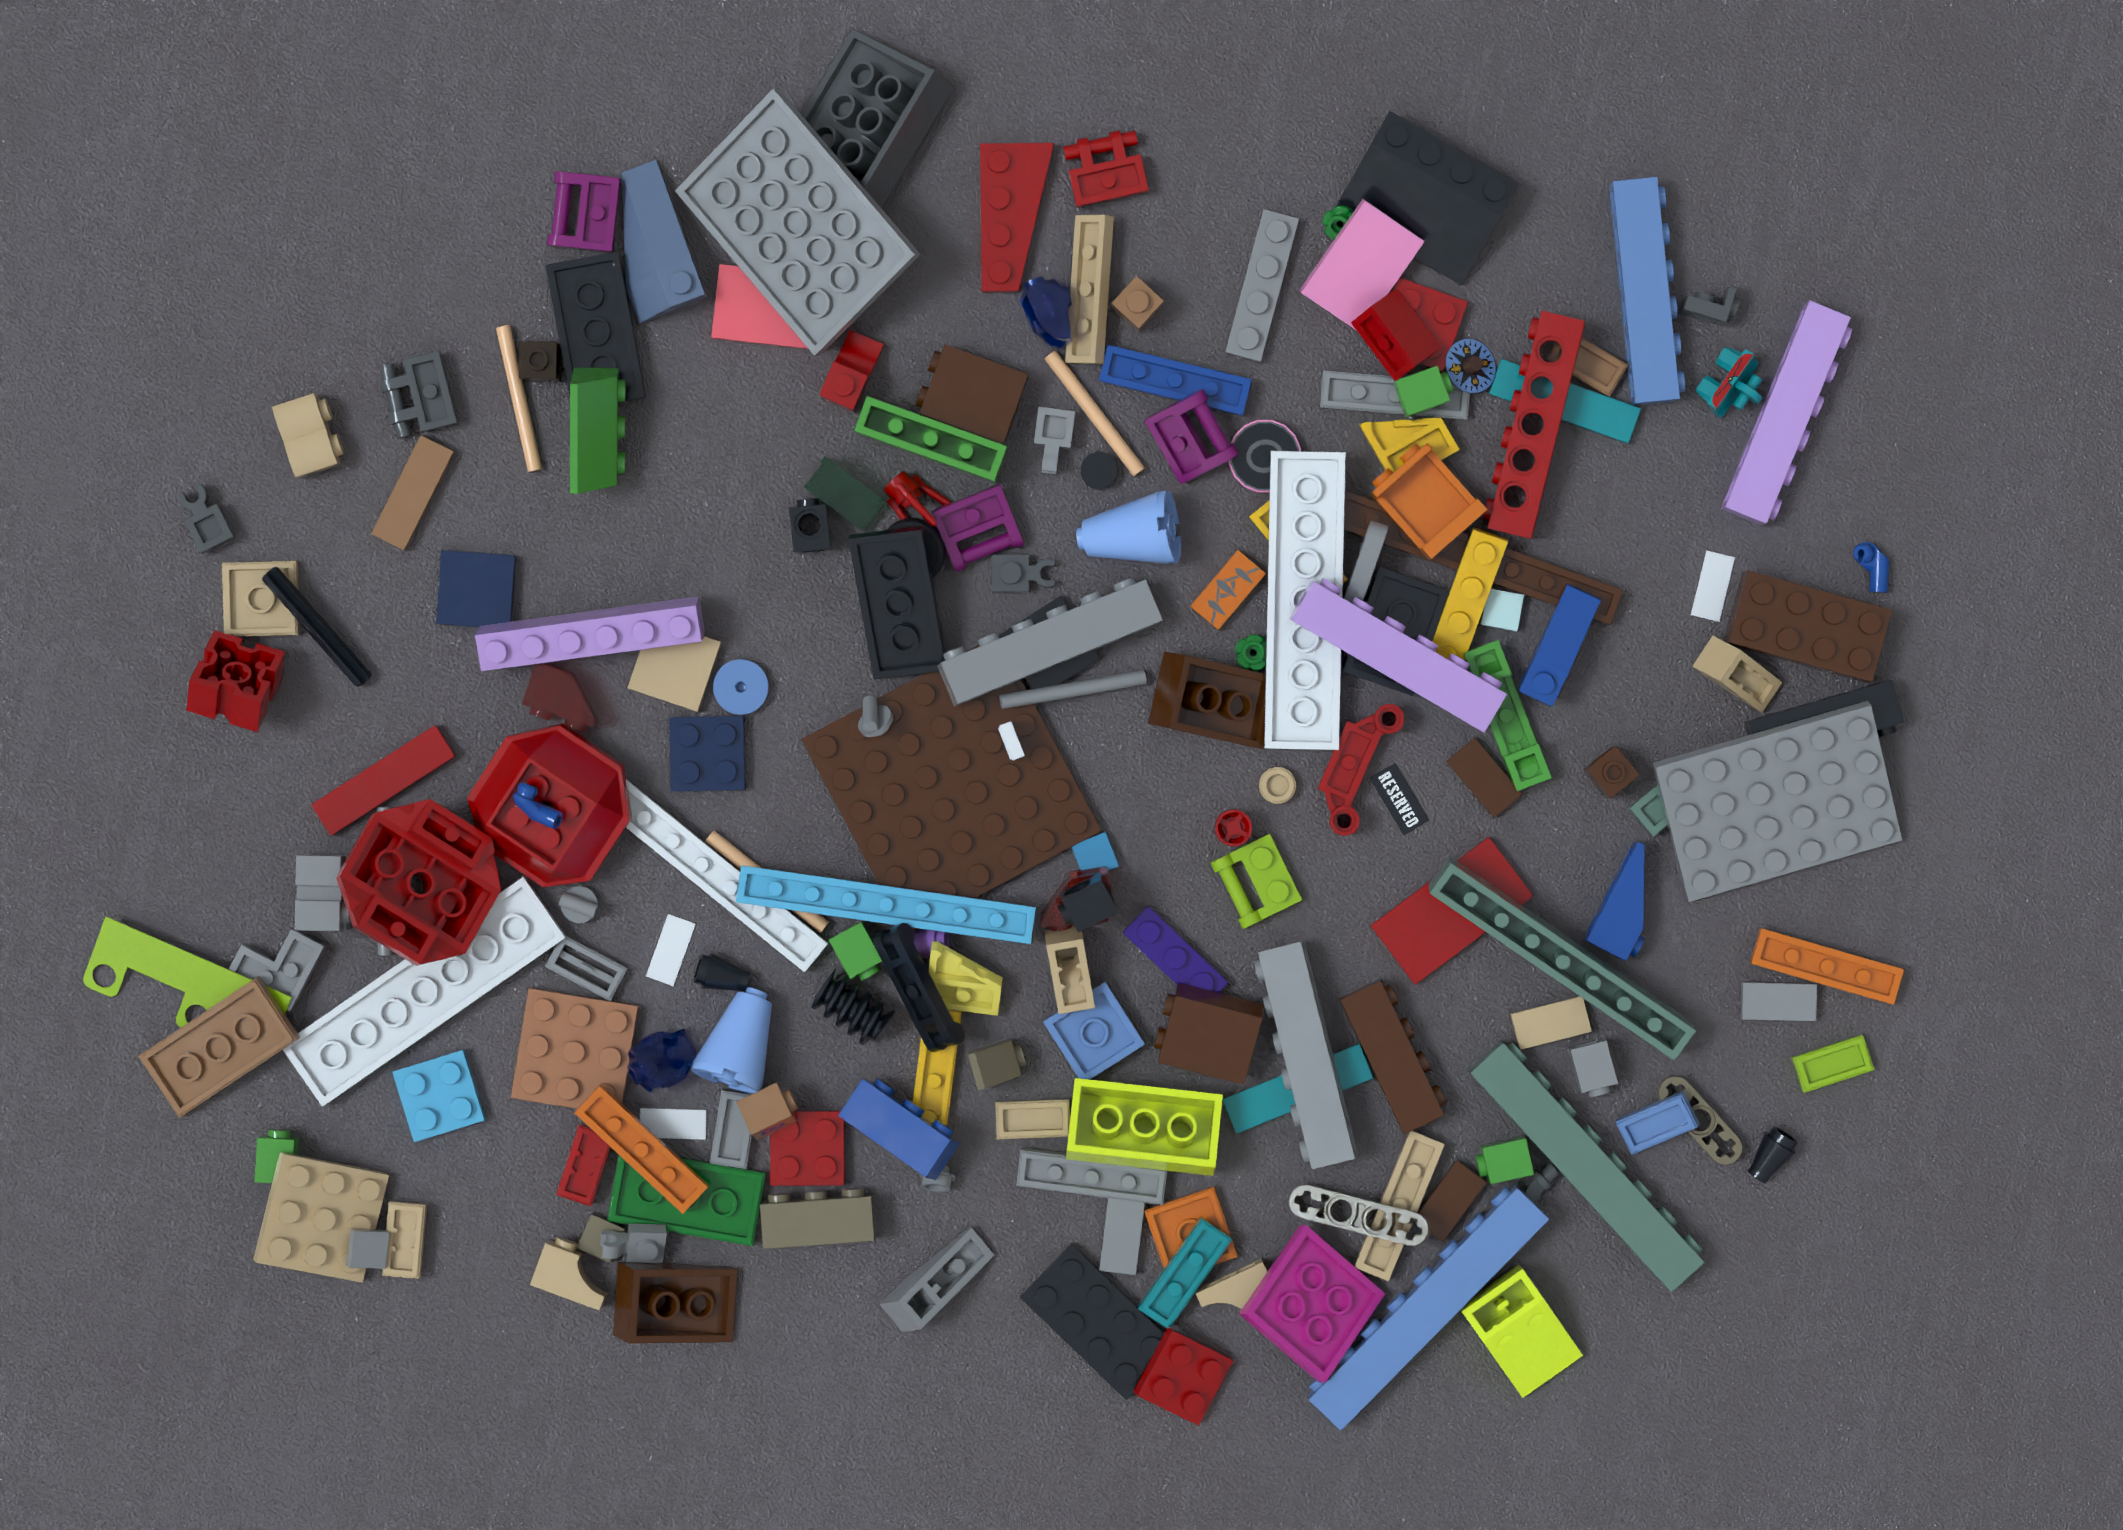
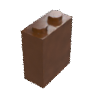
M944 344L942 352L935 350L928 368L929 372L934 373L929 387L922 385L915 405L921 408L919 415L1005 445L1029 375Z
M1178 982L1175 995L1167 994L1162 1015L1169 1016L1166 1028L1159 1026L1154 1043V1048L1160 1049L1158 1063L1244 1085L1263 1018L1264 1004Z

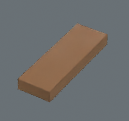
M420 435L371 534L406 551L455 452Z

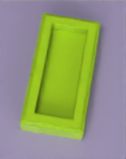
M1862 1034L1791 1057L1803 1093L1875 1070Z

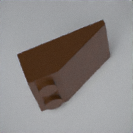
M1164 651L1148 724L1263 750L1266 674Z
M618 1262L613 1336L629 1344L733 1342L738 1269L676 1263Z

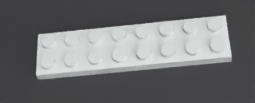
M1271 451L1264 748L1339 750L1341 649L1293 622L1289 617L1311 580L1320 584L1322 578L1339 588H1343L1346 452Z
M522 877L499 893L466 954L418 966L404 959L299 1032L300 1038L284 1048L283 1051L323 1107L566 938V935L526 877Z

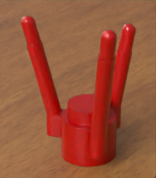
M902 471L883 490L890 497L887 501L888 505L896 512L900 520L908 518L902 506L906 510L913 506L931 526H936V519L918 501L922 497L919 490L943 506L952 503V501L926 485L917 474L911 478L906 471Z

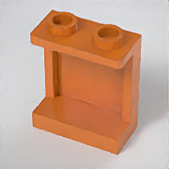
M1416 443L1400 457L1404 464L1393 473L1387 468L1372 482L1376 489L1370 495L1428 560H1431L1479 518L1487 508L1478 498L1475 499L1432 451V447L1428 443L1422 448Z

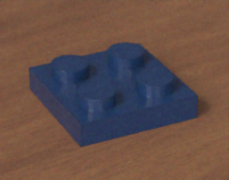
M744 716L669 717L671 791L746 790Z

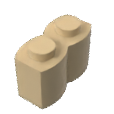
M312 393L272 407L291 468L296 478H302L341 465L339 456L345 453L339 435H332L329 429L328 421L332 420L333 416L326 398L320 400L318 394Z

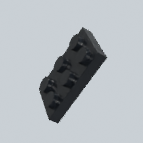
M1379 567L1366 603L1374 607L1371 615L1384 622L1386 616H1389L1406 626L1403 634L1414 640L1420 634L1432 641L1449 591ZM1348 654L1342 672L1410 696L1414 695L1412 690Z

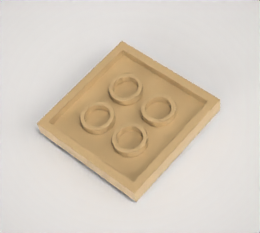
M280 1152L253 1260L260 1264L363 1283L366 1268H350L346 1265L350 1229H376L389 1175L385 1172Z

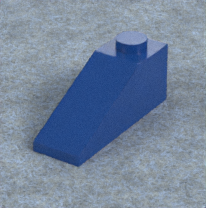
M1567 583L1520 679L1519 692L1553 707L1600 604V598Z
M1633 841L1583 940L1624 961H1627L1629 955L1633 957L1637 955L1645 939L1640 936L1643 930L1645 845L1637 841Z

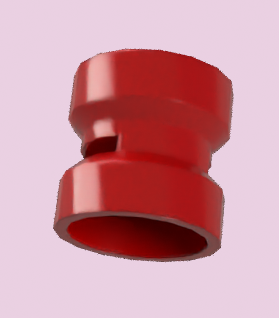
M1236 809L1222 812L1217 817L1214 825L1217 838L1223 844L1229 846L1244 844L1252 833V823L1249 817L1244 812Z

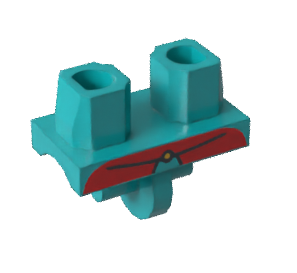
M1725 347L1716 361V365L1728 373L1722 383L1707 375L1696 388L1697 394L1708 404L1712 413L1721 419L1725 416L1731 405L1741 411L1748 400L1759 405L1763 399L1755 391L1762 381L1761 378L1754 374L1760 364L1754 359L1755 355L1747 349H1744L1741 353L1732 348Z

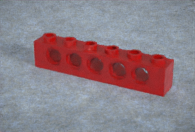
M1542 310L1540 318H1532L1527 338L1534 340L1531 354H1523L1519 369V375L1525 376L1522 391L1514 390L1510 411L1515 412L1516 415L1513 427H1505L1501 447L1506 448L1507 452L1504 463H1496L1492 484L1498 485L1495 499L1488 498L1486 503L1487 510L1483 515V520L1489 521L1488 529L1525 538H1533L1586 324L1584 320ZM1553 341L1561 346L1562 354L1557 361L1550 363L1541 358L1540 351L1545 343ZM1547 378L1552 382L1553 390L1550 396L1539 399L1532 394L1531 387L1536 379ZM1529 414H1538L1542 417L1544 427L1539 434L1529 435L1524 431L1523 420ZM1521 450H1529L1535 457L1534 466L1528 471H1519L1514 465V456ZM1512 486H1520L1526 493L1525 502L1517 508L1510 507L1505 501V493Z

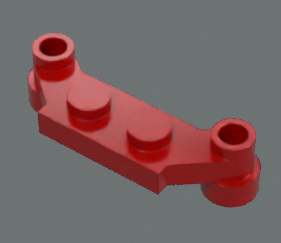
M1394 704L1382 705L1374 714L1354 724L1346 721L1339 737V750H1333L1317 789L1324 792L1330 813V827L1338 835H1351L1359 827V815L1352 808L1351 803L1380 737L1385 733H1395L1403 726L1404 714ZM1385 712H1390L1394 715V723L1391 726H1386L1382 722V715ZM1343 813L1347 814L1350 818V824L1345 828H1341L1337 824L1338 816Z

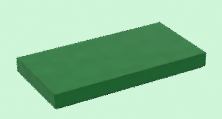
M618 1155L607 1221L628 1225L661 1224L666 1225V1231L749 1246L754 1245L766 1172L711 1164L710 1162L680 1157L709 1184V1187L682 1214Z

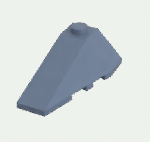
M657 160L621 172L626 290L638 323H645L708 299Z

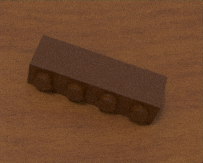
M1378 979L1340 997V1003L1403 1134L1444 1116L1441 1107L1447 1103L1438 1084L1432 1087L1429 1084L1425 1073L1431 1071L1424 1054L1422 1051L1415 1053L1409 1040L1415 1036L1406 1017L1399 1020L1393 1008L1399 1002L1391 985L1383 986L1382 982Z

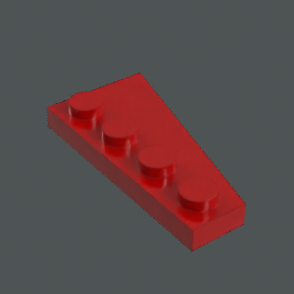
M980 143L982 293H1014L1020 290L1054 143Z

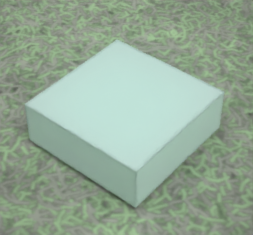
M1491 589L1482 612L1480 625L1517 632L1524 595Z

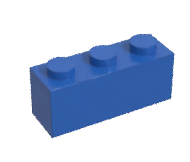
M862 1078L838 1116L924 1177L936 1180L960 1145L957 1140L951 1137L954 1130L937 1119L932 1124L922 1117L925 1111L923 1108L907 1098L902 1103L893 1096L896 1090L881 1079L877 1078L875 1082Z

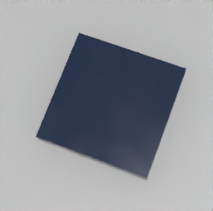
M441 550L436 624L480 627L511 622L516 556Z

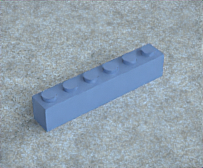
M1657 177L1613 181L1609 185L1631 405L1676 402L1680 399V392H1685V379L1683 370H1677L1676 356L1681 355V340L1679 333L1673 334L1672 319L1677 318V302L1675 296H1669L1668 282H1673L1674 272L1672 260H1666L1664 245L1670 244L1668 223H1662L1661 208H1666L1664 186H1658Z

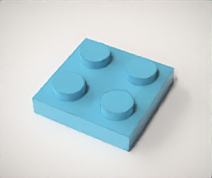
M465 1049L392 1072L414 1142L486 1120Z

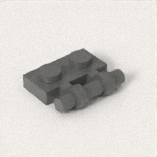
M440 351L404 359L405 375H396L394 363L379 367L383 380L379 383L382 393H386L391 412L387 415L390 425L395 427L397 439L412 435L408 422L418 419L420 430L423 433L459 424ZM410 387L415 407L405 409L400 389Z

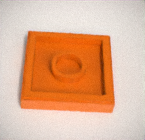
M1214 1186L1167 1201L1163 1205L1159 1204L1144 1209L1163 1268L1166 1267L1200 1217H1203L1230 1235ZM1233 1241L1230 1242L1215 1265L1238 1257Z

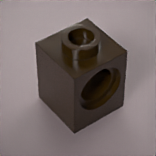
M519 341V379L524 382H561L560 344L557 341Z

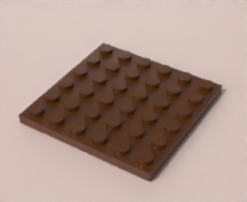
M977 645V646L971 648L970 650H973V649H975V648H978L979 645ZM940 672L924 673L877 699L878 706H887L893 713V721L888 731L883 735L865 737L858 729V722L863 713V707L801 739L879 885L976 898L1101 831L1035 705L1030 704L1007 709L1001 708L999 695L1026 690L1022 680L954 707ZM1010 721L1013 723L1025 754L1024 757L1014 761L1010 760L998 730L1000 725Z

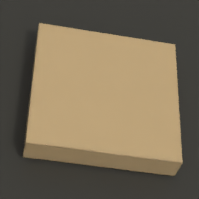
M298 561L222 563L224 633L235 637L300 635V623L262 580L263 575L270 569L278 567L299 590Z
M703 636L702 642L640 650L628 689L699 712L722 642Z

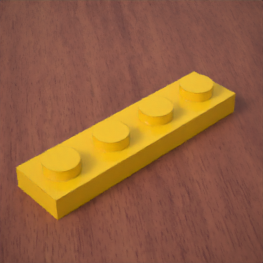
M1474 527L1472 528L1432 642L1439 645L1435 652L1446 659L1452 653L1465 661L1463 653L1469 650L1507 547L1508 539Z

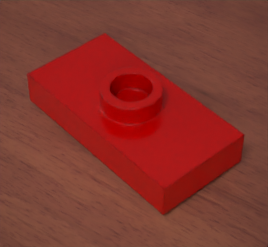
M578 1125L556 1195L592 1206L611 1147L589 1126Z

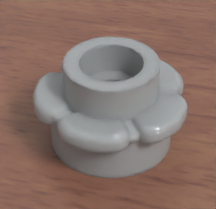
M948 1166L944 1167L936 1180L926 1178L921 1174L919 1176L922 1178L921 1188L931 1192H949L951 1181L956 1179L954 1174L949 1173Z

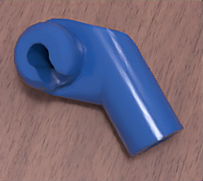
M1870 542L1858 544L1853 550V557L1870 573L1869 592L1888 593V557Z
M524 782L520 783L517 792L513 793L514 803L531 820L552 829H557L563 820V813L535 801L534 798L538 793L537 788Z

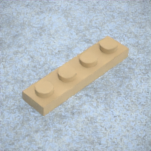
M1075 215L1065 363L1104 365L1113 216Z
M1413 1130L1408 1132L1380 1203L1417 1212L1445 1144ZM1380 1209L1376 1210L1370 1225L1373 1230L1380 1231L1386 1227L1388 1221L1386 1213ZM1395 1213L1396 1224L1390 1234L1396 1236L1395 1229L1409 1232L1412 1224L1397 1222L1401 1215ZM1366 1235L1354 1267L1389 1281L1404 1244Z

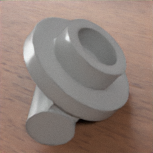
M866 696L863 698V713L858 722V729L865 737L883 735L888 731L893 721V713L887 706H878L876 697Z
M577 886L562 893L558 906H561L564 916L571 922L585 923L594 918L597 913L598 899L589 888Z

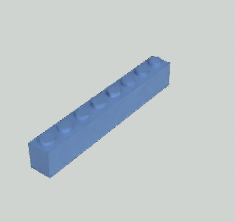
M1516 1184L1510 1189L1504 1186L1495 1194L1490 1201L1494 1206L1484 1216L1480 1212L1477 1213L1464 1227L1467 1233L1458 1242L1452 1239L1438 1253L1442 1259L1432 1269L1428 1265L1425 1266L1413 1278L1412 1282L1415 1286L1406 1295L1400 1292L1386 1306L1389 1312L1380 1322L1374 1318L1360 1333L1364 1338L1354 1348L1352 1346L1349 1347L1326 1383H1319L1313 1379L1308 1387L1312 1390L1308 1394L1309 1401L1340 1431L1549 1220L1547 1214Z

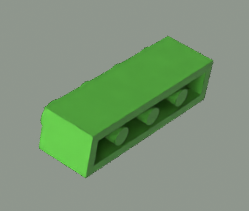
M866 396L854 430L860 436L994 484L997 481L1008 450L1007 446L869 396Z

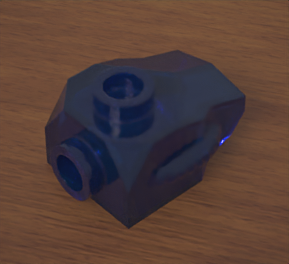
M1043 276L1026 282L1023 285L1024 290L1019 301L1033 333L1051 347L1057 349L1065 347L1072 341L1068 307L1072 305L1067 288L1064 285L1060 286L1055 278L1045 280Z
M685 1029L674 1033H668L667 1031L652 1033L628 1051L630 1064L627 1065V1070L636 1085L640 1084L648 1092H654L661 1088L668 1089L669 1087L676 1086L687 1077L697 1054L690 1044Z

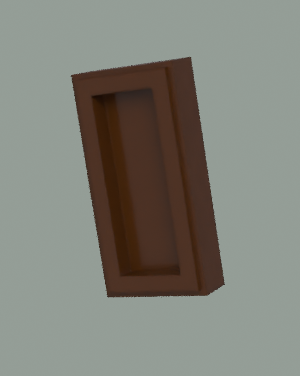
M1476 738L1469 741L1446 761L1493 818L1522 795L1520 791H1516L1513 782Z
M1455 1160L1417 1213L1424 1215L1429 1220L1431 1234L1444 1242L1487 1182Z

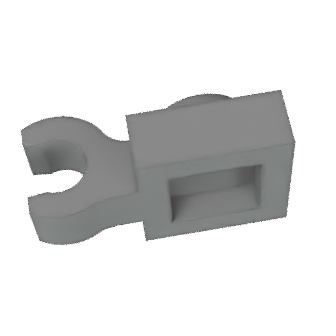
M1038 407L1034 445L1045 446L1042 473L1056 475L1059 449L1071 450L1075 411Z
M629 1224L627 1233L612 1230L602 1231L600 1246H603L602 1258L615 1259L625 1254V1261L629 1263H663L667 1237L666 1225Z

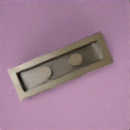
M864 1188L842 1189L841 1196L828 1197L827 1190L805 1192V1198L790 1199V1193L768 1195V1201H762L760 1204L763 1249L874 1241L876 1238L873 1193L864 1194Z

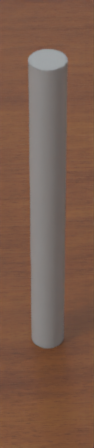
M1139 670L1001 694L999 699L1001 708L1007 709L1147 684L1145 671Z

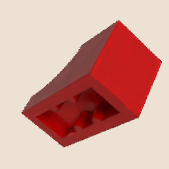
M849 330L837 358L833 361L819 394L821 399L856 413L884 348V344Z

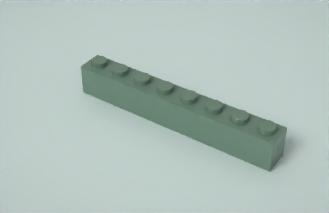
M1448 856L1429 883V893L1674 1061L1696 1032L1693 1022L1451 856Z
M1499 1041L1468 1072L1664 1286L1673 1292L1704 1263L1698 1256L1702 1248L1689 1234L1682 1238L1673 1227L1678 1222L1663 1206L1658 1211L1648 1201L1652 1194L1638 1179L1633 1183L1630 1182L1623 1174L1627 1169L1626 1165L1613 1152L1607 1156L1597 1146L1602 1142V1139L1588 1124L1582 1129L1575 1122L1573 1117L1577 1112L1563 1097L1558 1101L1553 1098L1547 1091L1552 1087L1549 1081L1538 1070L1533 1074L1530 1073L1522 1064L1527 1059L1526 1056L1513 1043L1506 1046L1503 1042Z

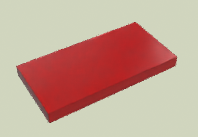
M1489 837L1457 860L1521 905L1533 897ZM1431 880L1370 925L1414 985L1485 933L1484 930L1432 896L1428 888Z

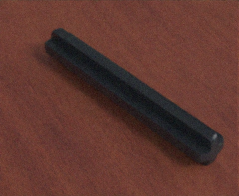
M273 567L263 575V582L355 686H362L372 676L371 672L278 567Z

